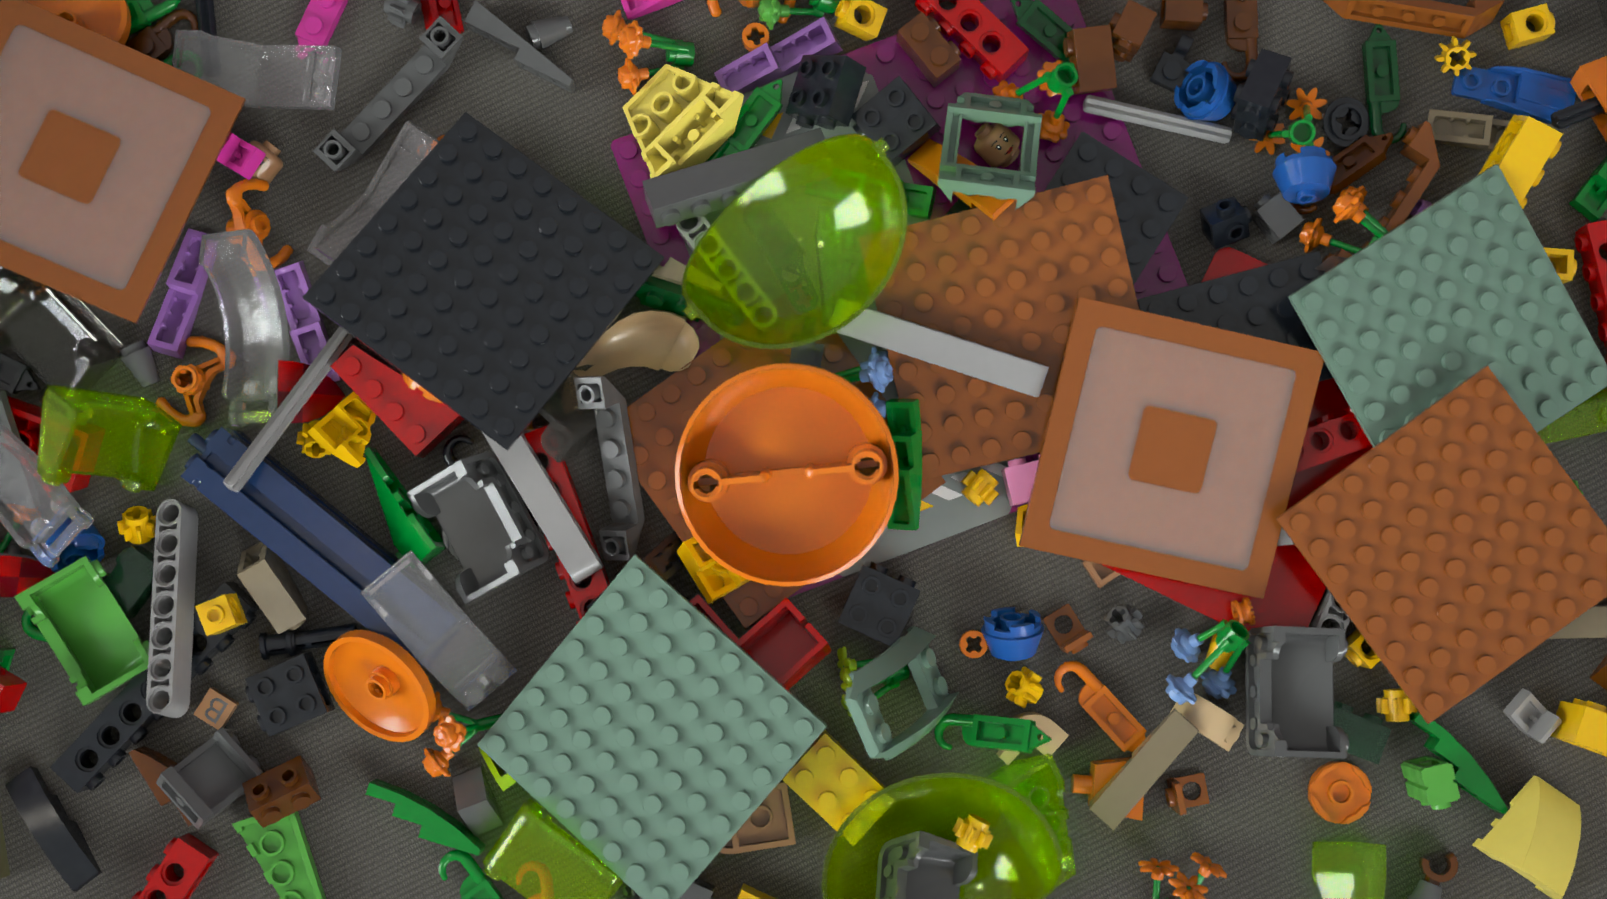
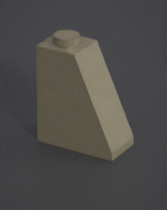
M261 541L242 551L237 576L276 632L280 634L287 629L293 631L299 628L305 622L308 607L282 559Z

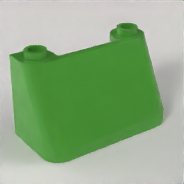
M88 556L82 557L14 596L22 610H27L30 616L34 615L31 618L33 624H36L69 675L70 682L78 684L75 686L77 689L75 693L83 706L90 705L147 670L149 656V640L147 639L144 642L141 640L102 577L107 575L98 559L91 561Z

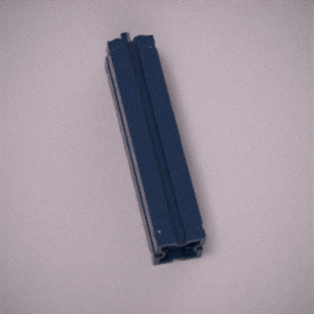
M221 427L212 431L206 440L197 433H194L188 439V443L201 452L202 455L200 456L196 453L186 462V470L181 475L182 478L196 486L199 492L368 630L386 636L403 647L421 667L429 665L434 660L448 639L455 634L468 618V615L453 606L452 602L409 567L406 568L398 558L269 453L239 492L228 489L223 484V480L252 443L250 438L242 431Z

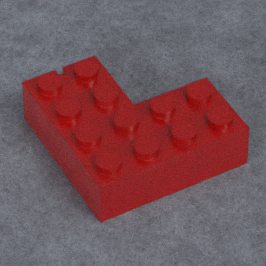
M699 594L689 601L788 690L832 651L828 642L810 622H807L806 618L787 597L740 639L734 635Z

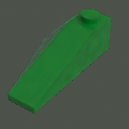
M368 447L364 450L365 457L393 543L398 549L396 556L406 568L410 566L412 569H420L446 549L443 538L428 518L414 511L407 495L408 491L377 449Z

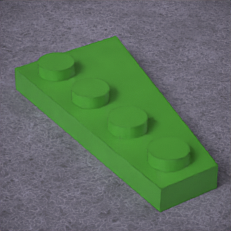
M298 811L264 828L253 816L232 824L236 832L241 834L248 845L246 848L251 856L256 858L265 872L263 875L268 883L272 884L280 896L279 899H326Z

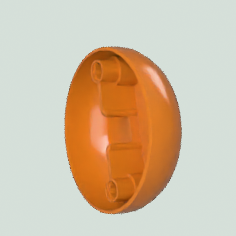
M793 362L757 366L738 373L715 388L699 404L689 419L681 436L675 464V488L678 503L688 528L701 547L716 562L729 571L748 580L774 586H801L817 583L843 572L860 560L874 546L883 533L894 508L899 482L895 443L888 425L873 402L858 387L845 378L820 367ZM864 457L872 458V460L859 461ZM876 467L869 474H864L859 470L861 468ZM705 474L712 476L707 478H700V476ZM717 484L712 491H705L700 487Z

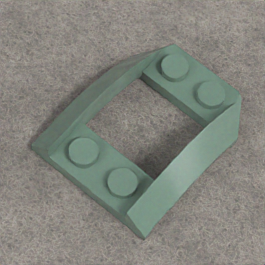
M965 92L958 96L957 103H948L937 184L950 201H952L953 192H960L969 196H992L1001 200L1016 199L1015 210H1017L1034 197L1042 114H1035L1033 112L1034 106L1028 100ZM962 119L975 123H999L1006 127L1023 126L1019 171L956 163Z
M916 626L909 627L907 629L908 633L905 636L899 637L892 646L860 669L849 673L853 684L852 687L846 688L845 702L869 758H885V760H890L910 748L939 723L959 694V692L948 693L947 682L941 676L936 665L935 653L929 648L930 642L936 635ZM908 664L927 711L914 724L892 739L891 730L882 717L878 699L872 693L871 687Z

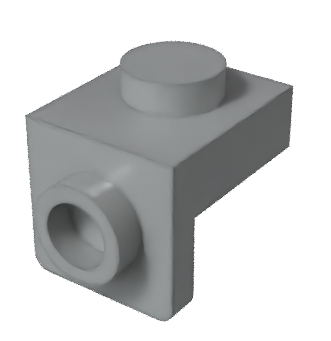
M1524 688L1519 691L1502 711L1522 733L1540 743H1544L1562 723L1559 716L1548 711L1531 692Z

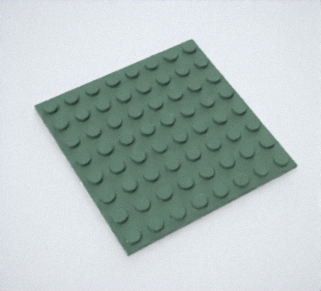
M1498 164L1491 166L1288 296L1372 447H1375L1485 366L1491 369L1536 432L1542 430L1607 387V364Z
M635 554L477 745L642 899H680L828 725Z

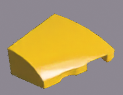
M353 391L307 433L331 454L347 464L359 468L366 459L363 457L365 446L371 439L370 426L375 423L376 414Z
M694 537L684 541L676 551L708 604L751 581L729 571L716 562Z

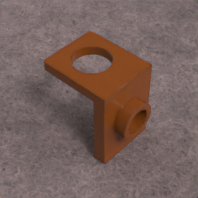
M1065 604L1042 619L1060 650L1065 653L1071 651L1072 654L1081 651L1089 645L1087 641L1094 637L1091 631L1084 629L1069 604ZM1061 615L1068 616L1072 621L1071 630L1064 634L1059 633L1054 626L1056 618Z
M1204 773L1167 779L1168 788L1165 789L1166 802L1168 807H1172V810L1179 815H1186V808L1210 803ZM1187 782H1196L1200 787L1199 796L1193 800L1186 799L1183 795L1182 789Z

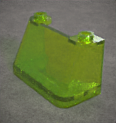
M49 385L42 402L37 473L41 476L43 482L53 486L68 483L72 473L115 477L122 483L121 486L124 489L139 493L140 490L155 491L182 425L157 407L156 404L141 397Z
M531 798L523 803L483 859V864L486 866L484 872L496 881L503 880L527 899H612L624 883L593 852L551 821L552 817L547 815L543 819V813L540 812L542 806Z

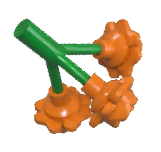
M436 691V713L433 723L438 719L439 721L438 725L434 728L433 734L435 742L438 746L443 747V750L440 752L426 747L424 749L426 757L422 760V764H424L425 770L432 777H439L441 775L449 777L451 776L448 771L449 760L455 756L454 752H458L460 747L478 732L490 729L502 714L473 719L453 713L450 708L443 707L440 700V692ZM457 721H460V722H463V723H466V724H470V725L464 726L463 724H461V723H459V722H457Z

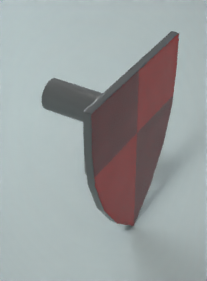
M277 360L276 410L310 365L295 361ZM326 375L290 424L306 423L321 418L333 410L343 400L345 394Z
M11 545L8 547V553H0V597H14L56 572H52L50 565H46L44 560L21 555V547Z

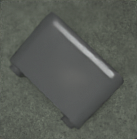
M487 451L461 459L407 492L412 507L417 514L426 518L436 516L464 570L456 575L455 588L464 604L484 596L548 560L547 546L515 485L495 453Z
M1267 626L1250 629L1248 631L1250 644L1245 648L1246 746L1250 755L1347 759L1349 738L1342 727L1334 726L1333 662L1340 661L1347 653L1348 643L1345 638V629Z
M917 831L889 840L882 846L879 853L876 899H959L960 886L971 882L977 874L978 851L977 853L969 852L955 842L923 831Z

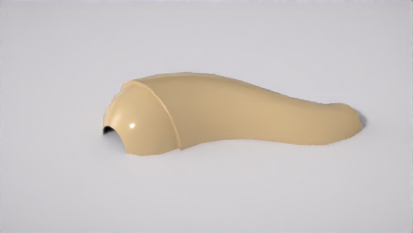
M653 309L634 312L620 319L609 328L577 367L584 365L593 366L586 371L574 370L565 381L574 382V378L580 376H603L626 367H648L658 371L663 369L669 372L681 371L690 366L689 364L681 369L691 362L700 347L699 337L694 328L686 322L687 318L678 314Z

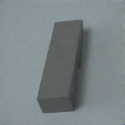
M474 1L464 21L469 30L516 52L514 60L519 68L574 93L576 85L571 77L478 1Z

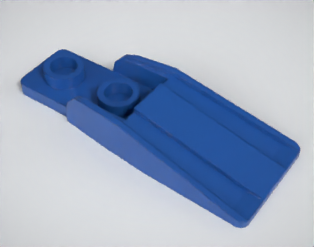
M1495 66L1487 70L1472 67L1471 70L1463 68L1460 70L1459 76L1456 77L1454 75L1451 90L1454 96L1478 100L1484 105L1514 115L1530 116L1548 124L1552 123L1551 114L1553 112L1574 105L1576 92L1570 84V78L1513 66Z

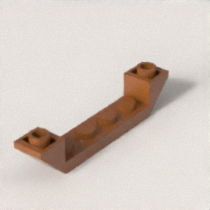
M1432 0L1323 1L1345 19L1464 39L1492 23L1505 0H1469L1466 6Z
M1424 121L1417 127L1411 126L1401 140L1405 145L1399 153L1416 163V165L1406 177L1409 183L1404 191L1399 190L1392 198L1389 206L1393 208L1388 216L1383 215L1378 220L1389 232L1405 222L1440 168L1432 126L1427 121ZM1366 241L1361 246V249L1368 246L1370 242ZM1341 249L1333 253L1332 256L1349 258L1352 255ZM1328 253L1322 262H1324L1332 254Z

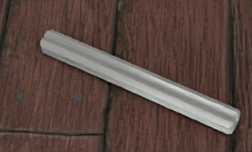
M1093 95L1086 96L1083 104V111L1086 113L1222 144L1229 143L1232 135V128L1206 121L1190 120L1184 116Z

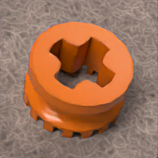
M751 23L744 28L742 42L745 49L751 52L766 42L769 44V32L763 24ZM754 31H757L759 35H764L758 45H754L753 40H747Z
M1248 597L1243 598L1240 603L1237 600L1231 601L1234 620L1239 621L1243 625L1245 623L1255 625V613L1250 611L1253 609L1250 599Z
M977 630L966 631L959 639L961 652L969 658H979L987 650L988 646L985 638ZM969 636L973 639L977 636L980 637L981 640L978 644L981 649L979 651L971 650L968 652L966 650L968 647L966 639Z

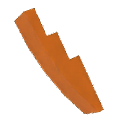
M928 139L908 158V163L938 186L943 145ZM957 154L956 163L975 165L968 159ZM960 192L952 193V196L956 195L972 209L975 206L992 220H995L1016 200H1001L984 195L969 196Z

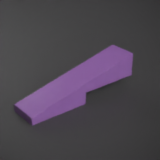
M822 17L771 47L766 42L714 72L722 88L744 94L755 89L757 86L760 87L797 71L803 55H834L843 50L831 25L825 17Z
M188 228L166 282L169 287L147 341V344L154 352L183 360L187 347L186 339L190 337L219 242L217 236Z
M300 261L270 271L269 273L290 325L291 331L289 333L301 363L311 365L329 341V337L320 311L303 299V296L312 286L304 262ZM332 368L327 374L334 382L342 379Z

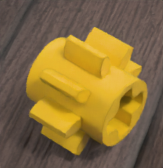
M1452 36L1451 43L1447 45L1440 43L1439 46L1442 48L1441 55L1434 57L1436 61L1444 62L1440 70L1445 73L1451 68L1456 77L1459 76L1460 70L1463 68L1471 70L1470 58L1477 56L1474 51L1466 50L1471 42L1466 39L1462 44H1459L1458 39ZM1452 51L1459 53L1461 56L1458 62L1452 60L1449 56Z
M314 420L308 424L303 423L302 431L297 434L296 444L302 445L301 453H305L311 458H322L326 454L331 455L329 451L307 433L320 420Z
M982 468L977 474L972 470L969 471L961 481L966 486L961 493L977 507L983 502L990 505L999 495L994 490L999 484L998 481Z
M144 506L128 508L122 513V520L117 521L119 535H124L125 541H130L132 544L140 545L149 542L155 537L154 530L156 527V516H153L152 509H147Z
M1023 666L1021 672L1012 671L1004 684L1008 691L1005 697L1022 708H1025L1027 703L1036 704L1044 691L1039 683L1043 679L1042 676Z
M1401 688L1384 689V697L1376 698L1377 713L1385 714L1386 722L1410 721V714L1418 712Z
M969 813L965 819L958 817L952 829L955 835L958 836L955 841L956 844L972 853H977L978 849L982 847L988 849L994 835L990 834L991 831L988 830L991 824L973 813Z

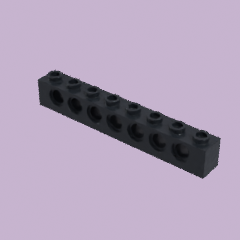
M234 581L224 582L207 601L224 594L237 593L248 623L221 634L206 636L196 611L194 613L191 680L197 674H204L213 665L214 662L211 659L217 652L220 651L222 653L227 650L235 641L233 635L240 628L246 629L257 617L254 613L260 607ZM200 634L204 635L207 640V646L204 650L199 649L196 643ZM148 669L135 676L50 767L76 793L89 789L93 791L106 779L103 774L111 766L115 768L128 755L125 752L132 743L136 745L143 740L149 733V730L146 728L154 720L157 722L164 717L163 715L152 713L147 707ZM135 703L142 710L140 719L135 718L132 713ZM113 727H116L120 732L118 742H115L111 737V729ZM91 750L95 751L98 755L96 765L91 763L89 759Z

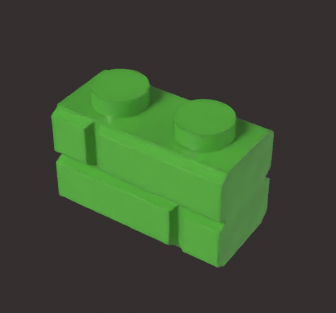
M1430 756L1406 760L1400 764L1403 777L1407 779L1405 785L1408 796L1419 800L1421 805H1431L1432 810H1441L1451 807V802L1457 801L1460 798L1457 783L1453 782L1455 774L1452 764Z

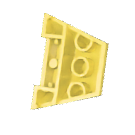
M665 64L622 107L632 133L641 148L642 158L647 163L651 173L650 178L704 163L735 132L744 95L735 90L732 92L724 89L717 83H709L697 78L694 74Z
M1533 776L1511 800L1510 809L1501 819L1495 818L1491 823L1493 827L1483 839L1478 838L1472 846L1490 858L1504 863L1536 885L1535 888L1550 898L1562 899L1571 879L1581 836L1580 805L1540 777Z

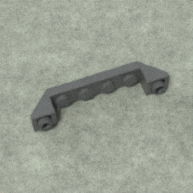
M441 16L419 37L424 43L421 49L341 133L333 129L313 150L334 172L338 173L366 157L449 69L464 37Z
M605 376L575 377L574 383L579 409H594L612 523L599 530L604 560L630 561L635 555L645 516L626 399Z

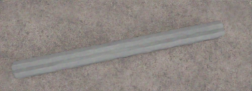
M338 327L223 480V484L228 489L239 492L331 370L330 366L343 354L354 339V336L342 327Z

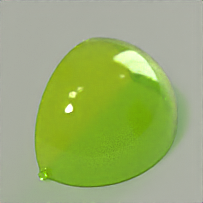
M845 134L831 137L793 154L746 188L709 227L686 265L682 279V293L688 306L683 310L691 320L696 317L701 318L715 332L735 343L760 349H785L806 345L835 333L857 318L871 305L889 281L899 261L906 237L907 204L905 192L896 169L886 156L885 152L890 148L882 138L876 142L860 134Z
M951 772L932 773L905 779L880 790L861 803L847 817L836 832L828 848L822 871L821 892L822 899H876L878 858L882 846L887 841L917 831H923L955 842L958 836L955 835L952 829L958 817L965 819L969 813L976 814L987 820L991 824L988 830L991 831L990 834L994 835L988 849L983 847L978 849L977 874L971 882L960 886L959 899H1044L1060 885L1064 878L1065 870L1073 864L1070 853L1063 854L1057 837L1046 818L1020 793L997 781L977 775Z

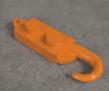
M1067 661L1061 664L1054 675V683L1060 693L1064 692L1062 685L1063 675L1070 671L1075 672L1085 682L1078 695L1080 706L1124 753L1126 751L1133 752L1146 739L1145 733L1147 730L1087 666L1078 661Z

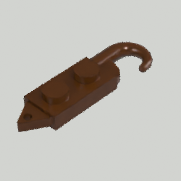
M1224 0L1225 42L1231 49L1245 52L1246 67L1242 72L1236 73L1230 70L1226 61H1223L1221 64L1226 68L1233 81H1246L1248 77H1245L1248 64L1251 59L1256 60L1258 57L1257 0Z
M175 9L151 27H146L128 41L125 46L161 61L171 53L174 46V40L169 29L180 20H188L191 23L192 29L187 38L189 41H192L199 33L197 16L187 9Z
M1393 133L1372 137L1364 135L1335 155L1333 162H1335L1337 170L1329 195L1337 194L1386 160L1385 154L1394 139ZM1291 203L1299 214H1309L1318 208L1316 204L1303 207L1299 204Z

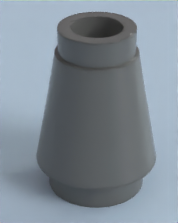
M567 15L533 20L530 25L525 26L530 45L535 49L540 48L541 50L573 33L572 25Z
M144 340L120 350L123 355L121 360L138 382L141 383L143 388L161 381L151 347L146 346Z

